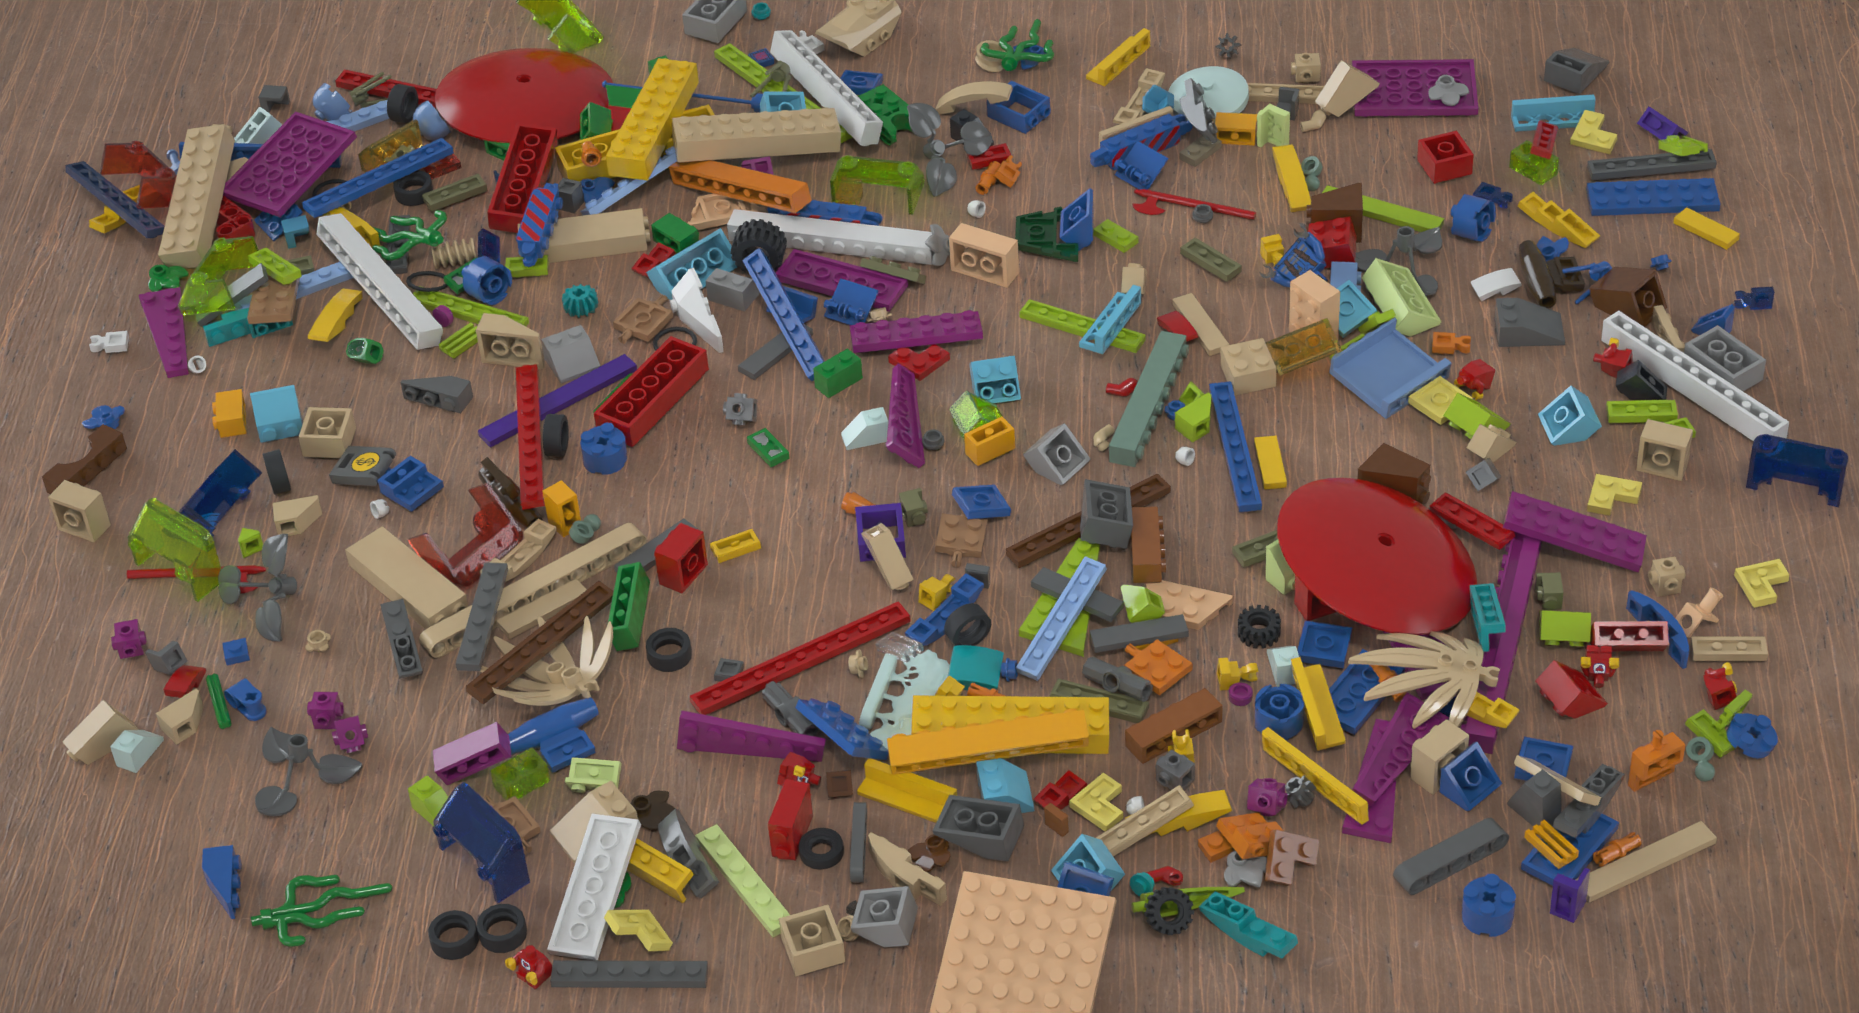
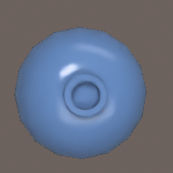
M326 83L322 84L314 93L312 99L313 106L316 109L314 114L320 120L326 119L330 121L338 120L342 115L351 113L352 110L349 109L350 105L336 90L331 92L329 90L331 86Z
M429 101L423 102L416 108L413 114V121L416 126L413 129L419 137L424 136L427 140L435 141L451 133L444 120L441 119L439 113Z

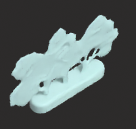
M929 649L922 654L912 652L905 654L903 662L907 666V670L900 674L895 673L897 666V657L895 655L886 653L863 707L859 725L871 730L876 718H880L883 722L882 727L872 731L870 735L880 739L883 742V746L887 749V738H892L896 734L911 735L913 695L935 696L938 688L948 677L950 664L947 660L939 659L937 654ZM916 667V670L912 671L910 670V668ZM911 673L919 674V676L915 679L904 678L909 677V674ZM892 680L902 682L905 687L902 695L893 696L887 694ZM905 682H910L911 686L906 685ZM884 698L892 701V713H879ZM888 720L894 721L895 724H889Z

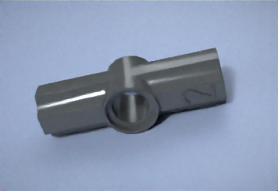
M1095 657L1088 658L1083 665L1082 673L1085 675V678L1102 684L1108 692L1118 691L1141 702L1147 701L1152 693L1153 685H1151V681L1132 674V671L1126 666L1116 667Z
M772 681L768 683L762 691V697L774 709L778 721L783 726L788 725L795 733L815 737L819 728L795 708L800 698L797 696L792 697L779 682L775 683Z

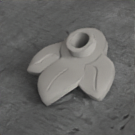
M1442 75L1436 81V85L1429 89L1428 96L1431 100L1441 99L1445 105L1454 106L1459 103L1460 95L1469 94V89L1464 84L1456 83L1452 76Z
M932 224L930 225L932 235L928 237L925 244L934 252L932 265L941 266L946 262L947 256L950 255V236L945 235L939 225Z
M1236 851L1231 852L1227 857L1228 867L1224 872L1226 883L1230 887H1234L1243 881L1249 885L1260 887L1263 880V872L1266 873L1267 858L1261 856L1242 859Z

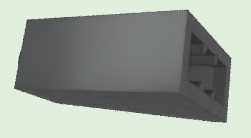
M1542 769L1519 788L1507 802V805L1532 826L1536 824L1539 826L1540 822L1544 819L1553 826L1555 818L1561 813V783Z

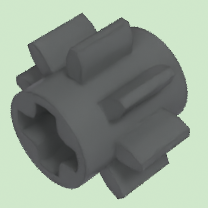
M1226 33L1225 38L1218 37L1220 43L1215 47L1222 50L1219 54L1220 56H1224L1226 53L1227 57L1231 59L1232 54H1239L1237 49L1242 45L1235 42L1238 38L1236 35L1231 39L1230 35ZM1228 42L1233 44L1229 47V50L1225 48V46L1228 45Z
M1305 776L1301 778L1294 777L1285 786L1288 792L1287 801L1295 808L1299 805L1307 806L1315 798L1312 791L1316 789V786Z

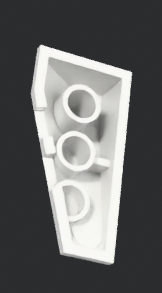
M691 268L672 289L671 309L677 313L679 319L716 351L722 353L724 352L722 335L714 315H711L708 299L703 296L701 281L695 269Z

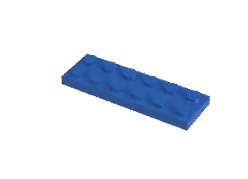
M1714 178L1587 183L1586 186L1592 216L1680 213L1686 207L1695 212L1720 211V201Z

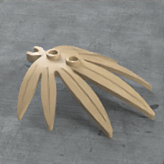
M539 616L537 618L539 627L546 623L542 617ZM588 616L585 617L580 651V668L575 666L564 643L561 642L549 652L554 663L549 665L540 659L523 673L534 681L516 678L508 685V687L526 692L505 691L492 687L494 693L513 698L518 703L536 706L559 704L580 694L584 698H590L589 691L600 690L596 678L603 671L611 652L613 641L611 621L607 625L594 656L593 631ZM497 636L493 637L495 644L503 655L515 647ZM482 666L480 672L483 673L488 668Z
M1431 631L1429 636L1439 639L1444 644L1412 634H1378L1376 639L1400 642L1418 648L1379 649L1349 658L1348 664L1423 669L1403 673L1381 682L1365 693L1364 701L1440 682H1447L1434 691L1424 702L1414 718L1413 729L1440 711L1458 692L1459 694L1453 704L1449 721L1459 727L1473 703L1479 681H1483L1488 686L1496 687L1500 671L1499 668L1494 666L1487 668L1481 666L1483 650L1476 641L1464 638L1462 644L1450 635Z

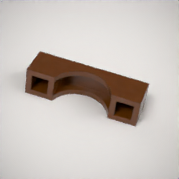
M102 424L88 436L91 450L84 458L68 464L57 463L42 476L47 493L52 494L64 480L77 483L83 487L127 450L123 433Z

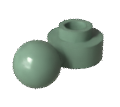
M1309 156L1302 161L1301 168L1306 176L1305 181L1308 191H1316L1320 186V181L1316 176L1321 173L1323 165L1317 157Z
M589 514L583 521H575L569 529V534L573 541L582 544L588 543L594 532L600 528L601 520L597 515Z
M1695 737L1687 744L1686 752L1692 761L1698 763L1695 768L1697 779L1707 782L1713 779L1715 775L1714 766L1708 762L1713 756L1714 748L1706 738ZM1705 749L1702 755H1698L1699 750Z

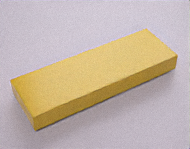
M1687 207L1674 217V224L1726 250L1740 238V233Z
M1277 435L1254 437V446L1264 490L1287 488Z

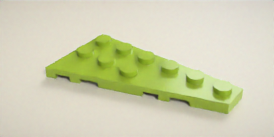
M1078 538L1056 573L1071 579L1084 557L1095 561L1099 560L1100 544H1091ZM1042 593L1019 628V637L1033 641L1058 599ZM1084 610L1080 612L1058 649L1084 657L1090 619L1089 612Z

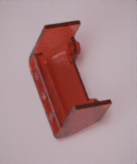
M143 142L106 143L100 174L138 173L141 176L136 207L138 209L169 207L177 177L173 169L169 168Z
M488 482L468 490L481 508L473 517V526L478 535L450 559L437 547L428 533H423L407 540L418 556L460 588L470 586L480 578V571L483 569L484 562L489 563L494 558L501 560L523 540L521 528Z

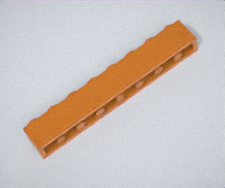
M712 160L675 162L669 166L673 184L792 213H797L812 201L806 182Z

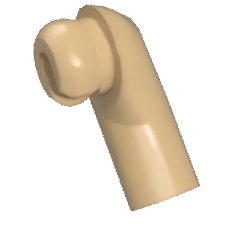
M1317 110L1313 113L1311 120L1301 122L1302 132L1320 129L1326 119L1325 113L1322 110Z
M1110 424L1094 434L1093 443L1095 447H1098L1099 451L1103 452L1109 447V442L1106 439L1115 433L1114 428Z

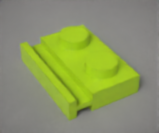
M1678 135L1667 136V139L1658 140L1659 149L1679 156L1697 154L1700 151L1708 152V143L1687 136H1682V139H1680Z

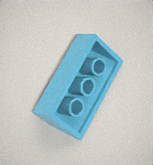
M720 228L646 273L656 290L665 295L669 300H672V289L689 269H695L702 288L706 286V279L716 268L730 272L737 268V266L735 265L736 261H733L731 258L732 246Z

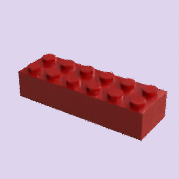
M516 123L487 211L489 229L518 233V224L522 222L532 191L536 188H544L555 156V147H558L557 128Z
M670 336L594 412L595 426L612 423L615 428L623 432L626 445L633 447L709 370L706 349Z

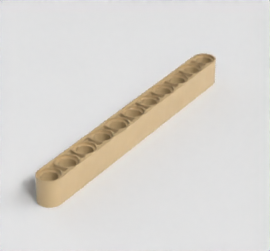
M626 523L506 586L502 591L492 630L498 627V619L574 579L581 583L620 562L647 543L646 536L634 524ZM472 605L427 628L420 634V644L432 657L440 658L461 646Z

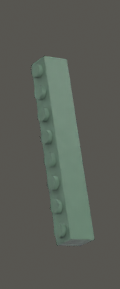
M1166 331L1160 332L1109 444V462L1136 467L1138 460L1143 458L1144 446L1150 442L1151 431L1156 429L1158 415L1163 413L1164 401H1168L1170 388L1175 386L1177 372L1182 370L1183 358L1188 356L1189 345H1186V335Z

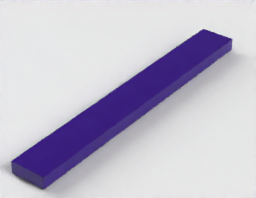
M623 354L540 398L541 421L546 418V415L555 414L635 372L637 364L626 354ZM517 410L479 429V437L491 448L517 434Z

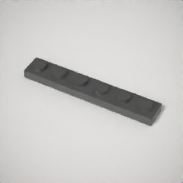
M1708 149V152L1700 151V153L1687 156L1664 153L1590 160L1587 162V169L1591 180L1716 169L1717 161L1712 149Z
M484 562L456 660L457 670L481 671L508 573L507 563Z
M553 960L550 982L551 987L706 988L708 961Z

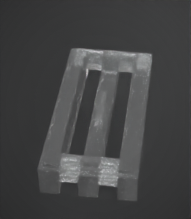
M895 632L889 633L875 644L877 651L895 655L897 659L906 663L910 661L909 656L913 658L917 656L916 651L920 653L924 651L922 643Z

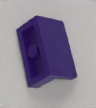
M1649 106L1637 122L1638 125L1661 140L1667 139V136L1677 135L1679 132L1684 135L1688 134L1686 130Z
M1584 868L1578 880L1557 873L1553 880L1550 914L1572 923L1575 922L1587 900L1590 869Z

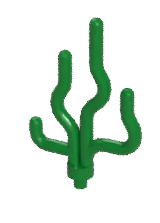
M1039 19L1033 22L1030 29L1029 37L1031 40L1020 42L1015 52L1008 42L1015 38L1018 31L1016 26H1011L1008 34L1002 36L999 40V46L1006 52L989 49V44L986 42L981 46V53L983 55L1002 59V67L1006 71L1015 70L1018 62L1021 60L1048 62L1054 58V51L1052 50L1053 41L1050 39L1044 45L1045 54L1023 52L1024 49L1039 43L1040 38L1037 35L1041 26Z
M436 210L434 216L438 219L427 229L424 228V221L419 217L402 218L391 216L390 222L392 224L400 226L416 225L417 233L400 231L387 235L386 231L373 227L378 232L380 241L384 243H394L402 239L409 240L392 253L386 247L380 245H373L372 249L376 253L381 254L383 259L394 261L403 257L418 244L423 243L436 247L444 241L443 236L437 230L447 221V214L444 211Z
M301 875L293 878L286 885V901L282 906L275 909H261V915L251 916L252 927L262 925L263 930L277 926L278 938L283 945L288 947L301 946L306 941L305 937L302 935L288 936L287 924L301 923L307 927L318 929L328 927L339 920L362 916L365 910L361 906L333 911L323 918H312L305 913L320 910L336 897L357 899L389 893L393 887L390 883L356 889L335 887L324 892L313 902L295 905V890L299 886L324 887L340 882L338 875L323 877Z

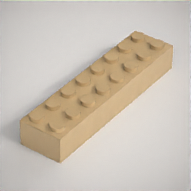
M835 108L672 118V139L677 162L840 152L841 130Z
M225 124L187 130L158 256L167 267L181 266L187 269L207 266L235 143L234 137Z

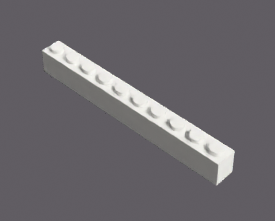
M792 30L774 31L770 50L771 54L778 61L781 60L789 65L790 73L824 108H835L839 124L858 144L862 146L878 144L883 122Z
M737 209L733 210L727 224L729 241L734 240L735 233L738 227L743 225V222H750L751 219L756 221L763 219L764 222L770 221L772 225L779 226V231L785 233L784 237L787 238L786 248L869 258L873 256L886 260L932 265L934 254L925 244L928 237L932 235V232Z
M341 213L319 217L316 235L417 350L439 346L441 336L443 335L442 326L371 248L369 243L363 239Z
M1617 311L1603 320L1601 341L1609 345L1610 338L1619 339L1617 349H1631L1633 362L1639 360L1660 380L1769 452H1772L1786 442L1789 421L1622 312Z

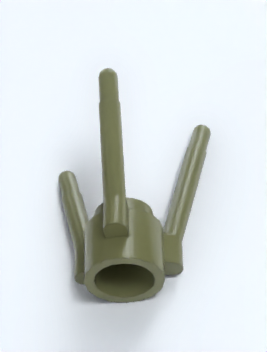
M781 60L778 61L776 65L765 72L769 76L751 93L750 97L752 98L759 93L772 79L776 82L784 81L782 92H786L788 83L792 78L789 75V65Z
M380 72L350 91L349 93L355 106L361 105V108L377 104L380 101L388 100L380 99L366 102L369 99L367 91L391 79V75L378 80L384 75V72Z

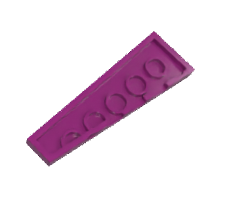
M168 288L166 290L139 294L140 303L167 378L188 375L189 368L181 288Z
M898 363L892 368L886 447L891 453H896L907 463L920 468L925 464L915 375Z
M1408 692L1400 702L1352 788V791L1366 800L1370 807L1412 762V746L1414 742L1427 735L1435 725H1440L1449 718L1438 711L1430 719L1413 729L1414 718L1424 702Z
M681 711L677 749L686 752L702 751L785 759L789 752H793L805 757L809 761L822 762L826 739Z
M1376 718L1358 777L1390 721ZM1396 780L1372 807L1368 806L1369 821L1360 824L1346 813L1342 833L1391 843Z

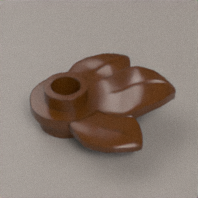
M934 834L927 837L925 843H917L907 850L911 854L912 860L916 861L915 865L921 867L927 873L935 865L939 867L945 866L951 857L948 850L949 842Z

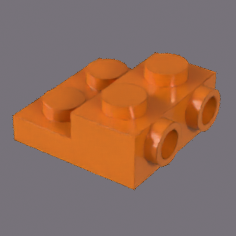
M1259 812L1219 818L1216 827L1242 859L1268 856L1270 831H1283L1276 821L1267 823Z

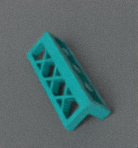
M1494 583L1470 585L1473 621L1483 652H1488L1489 634L1506 632L1504 617Z

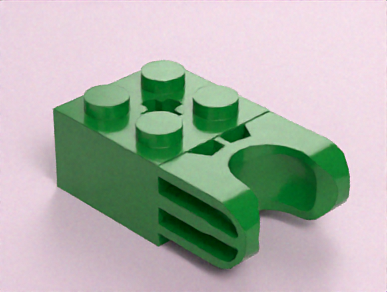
M884 84L858 96L883 122L879 138L887 145L897 142V130L905 129L913 132L909 124L907 109L909 104Z

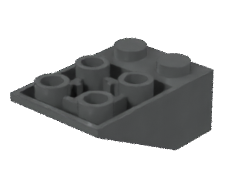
M1576 48L1558 50L1545 62L1544 81L1580 94L1610 61Z

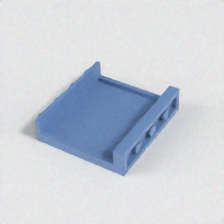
M1396 318L1389 322H1384L1375 331L1367 333L1361 340L1356 343L1353 342L1347 349L1336 353L1331 359L1329 372L1385 419L1409 404L1408 397L1437 377L1441 376L1445 380L1448 379L1452 364L1446 358L1437 363L1395 329Z

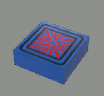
M766 48L748 54L751 59L763 67L774 64V58Z

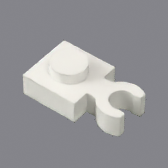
M800 31L799 38L815 54L825 50L824 43L813 35L807 37L805 31Z
M107 332L105 337L99 335L91 336L90 350L91 352H99L105 349L106 353L127 351L128 332Z

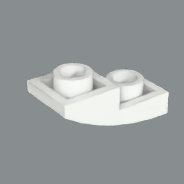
M1512 268L1498 270L1471 281V285L1481 302L1499 292L1503 296L1522 286Z

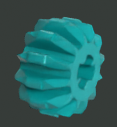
M572 285V288H567L565 293L562 294L563 309L571 317L576 315L578 318L583 315L588 317V313H595V309L598 307L597 292L590 285Z

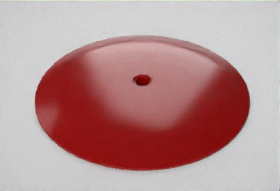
M547 48L508 49L476 57L449 72L438 85L435 94V104L438 113L446 123L456 130L478 139L510 143L517 122L557 128V137L559 139L580 132V113L589 102L607 109L609 108L607 90L602 86V82L607 80V83H613V81L602 67L577 54Z
M1327 478L1299 487L1292 492L1282 505L1277 521V536L1283 556L1303 585L1338 613L1365 626L1389 633L1427 635L1431 631L1441 632L1451 628L1464 619L1471 610L1470 585H1477V576L1468 551L1454 531L1440 517L1413 498L1392 488L1366 480Z

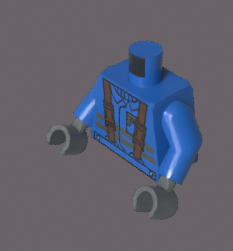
M1299 223L1300 227L1304 229L1303 232H1297L1294 229V235L1298 239L1273 267L1276 271H1273L1268 264L1263 265L1269 268L1267 274L1259 272L1263 278L1271 277L1272 281L1283 287L1290 288V281L1311 270L1326 282L1328 281L1321 273L1326 267L1322 243L1311 232L1307 233L1304 223Z

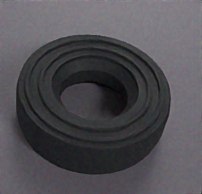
M829 828L812 829L806 832L799 842V855L802 862L813 869L831 868L840 862L844 854V843L841 836ZM818 843H827L831 846V849L827 853L816 854L812 851V847Z

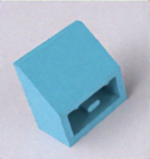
M1015 356L969 363L977 406L1021 400Z

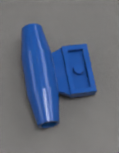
M591 697L563 704L526 721L508 734L511 755L540 747L542 759L550 771L554 773L571 765L572 758H586L596 753L595 746L585 731L578 729L599 715L596 703Z

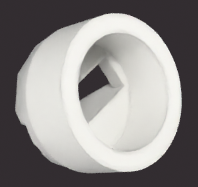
M974 200L968 204L967 209L970 215L981 218L985 213L986 206L984 202Z
M193 356L188 362V368L193 373H201L206 368V361L201 356ZM193 360H196L200 370H196Z
M1181 447L1176 451L1175 458L1180 464L1190 466L1194 461L1195 451L1193 448Z
M379 499L370 503L371 512L376 519L384 517L389 512V506H385L387 504L385 500Z
M1142 796L1133 797L1127 801L1126 810L1130 815L1144 808Z

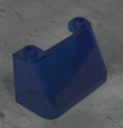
M1769 434L1759 435L1754 439L1751 450L1746 488L1758 490L1759 484L1763 482L1771 485L1773 478L1819 487L1818 495L1822 496L1825 494L1827 496V505L1839 507L1847 478L1848 455L1841 449Z

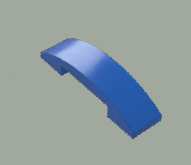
M968 574L963 575L951 587L952 594L925 620L919 618L905 632V636L922 646L945 635L944 626L950 614L965 604L974 603L983 590L984 583Z
M1629 591L1626 609L1637 621H1668V640L1670 643L1668 654L1682 669L1687 668L1689 644L1679 622L1655 600L1639 592Z

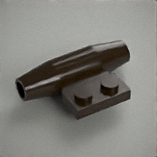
M1526 240L1519 245L1520 266L1529 291L1540 306L1551 308L1556 304L1555 287L1562 289V291H1584L1585 282L1580 271L1562 272L1563 269L1578 267L1575 257H1554L1546 261V258L1534 241Z
M488 457L480 462L483 467L478 473L479 479L490 497L511 519L526 529L537 519L543 521L536 508L522 510L520 488L510 477L505 475Z

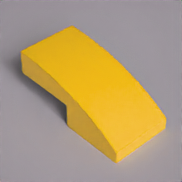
M1476 692L1467 716L1492 726L1507 728L1520 710L1499 697L1494 702Z

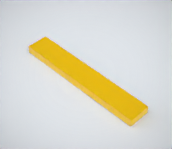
M1269 727L1262 731V745L1265 752L1298 777L1305 776L1316 786L1315 790L1360 824L1369 821L1368 802Z

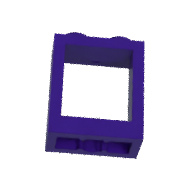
M901 503L855 507L860 562L875 561L861 533L863 529H870L880 523L886 527L897 526L898 538H894L903 558H906Z

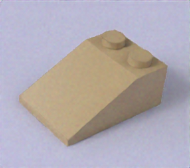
M483 313L476 328L482 363L518 367L537 364L538 369L545 368L539 333L505 315Z
M612 781L590 791L550 830L552 837L574 864L576 863L591 814L638 820L635 808Z

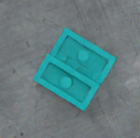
M954 646L948 676L953 677L957 682L964 685V690L967 691L971 687V683H976L990 690L992 688L997 690L1004 652L980 646Z

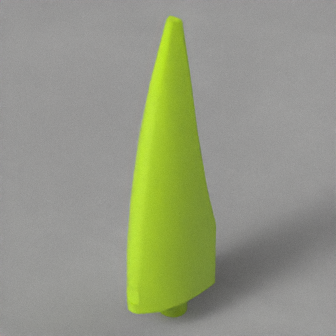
M1195 887L1179 889L1190 897L1188 899L1194 905L1191 906L1192 909L1199 908L1215 891L1229 898L1245 892L1244 887ZM1154 892L1142 893L1140 901L1132 902L1133 913L1146 912L1147 908L1144 905L1149 902L1148 896L1153 895ZM1173 901L1163 903L1160 908L1161 917L1178 914V907Z

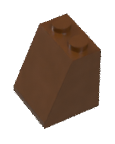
M1355 183L1311 196V205H1307L1306 216L1310 218V221H1306L1307 233L1311 223L1350 216L1357 235L1356 243H1362V183Z
M1613 267L1589 288L1596 308L1609 315L1620 311L1643 327H1646L1652 321L1654 306L1663 305L1664 309L1667 308L1655 269Z
M1383 443L1358 468L1357 479L1392 488L1421 504H1426L1430 498V464Z

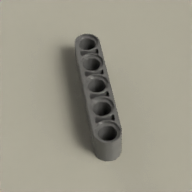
M1486 818L1402 862L1394 870L1393 877L1410 895L1418 894L1499 851L1509 841V835L1493 818Z

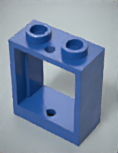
M1010 81L1008 84L1012 85L1013 89L1009 100L990 104L987 100V117L1026 134L1044 118L1049 116L1051 111L1050 97ZM1017 102L1031 110L1023 115L1009 109V107Z

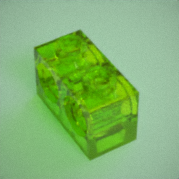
M1526 140L1511 150L1509 168L1537 184L1543 185L1558 174L1559 157L1552 154L1549 160L1531 154L1532 142Z
M533 748L490 770L493 787L505 800L514 796L520 799L529 792L551 781L547 763Z

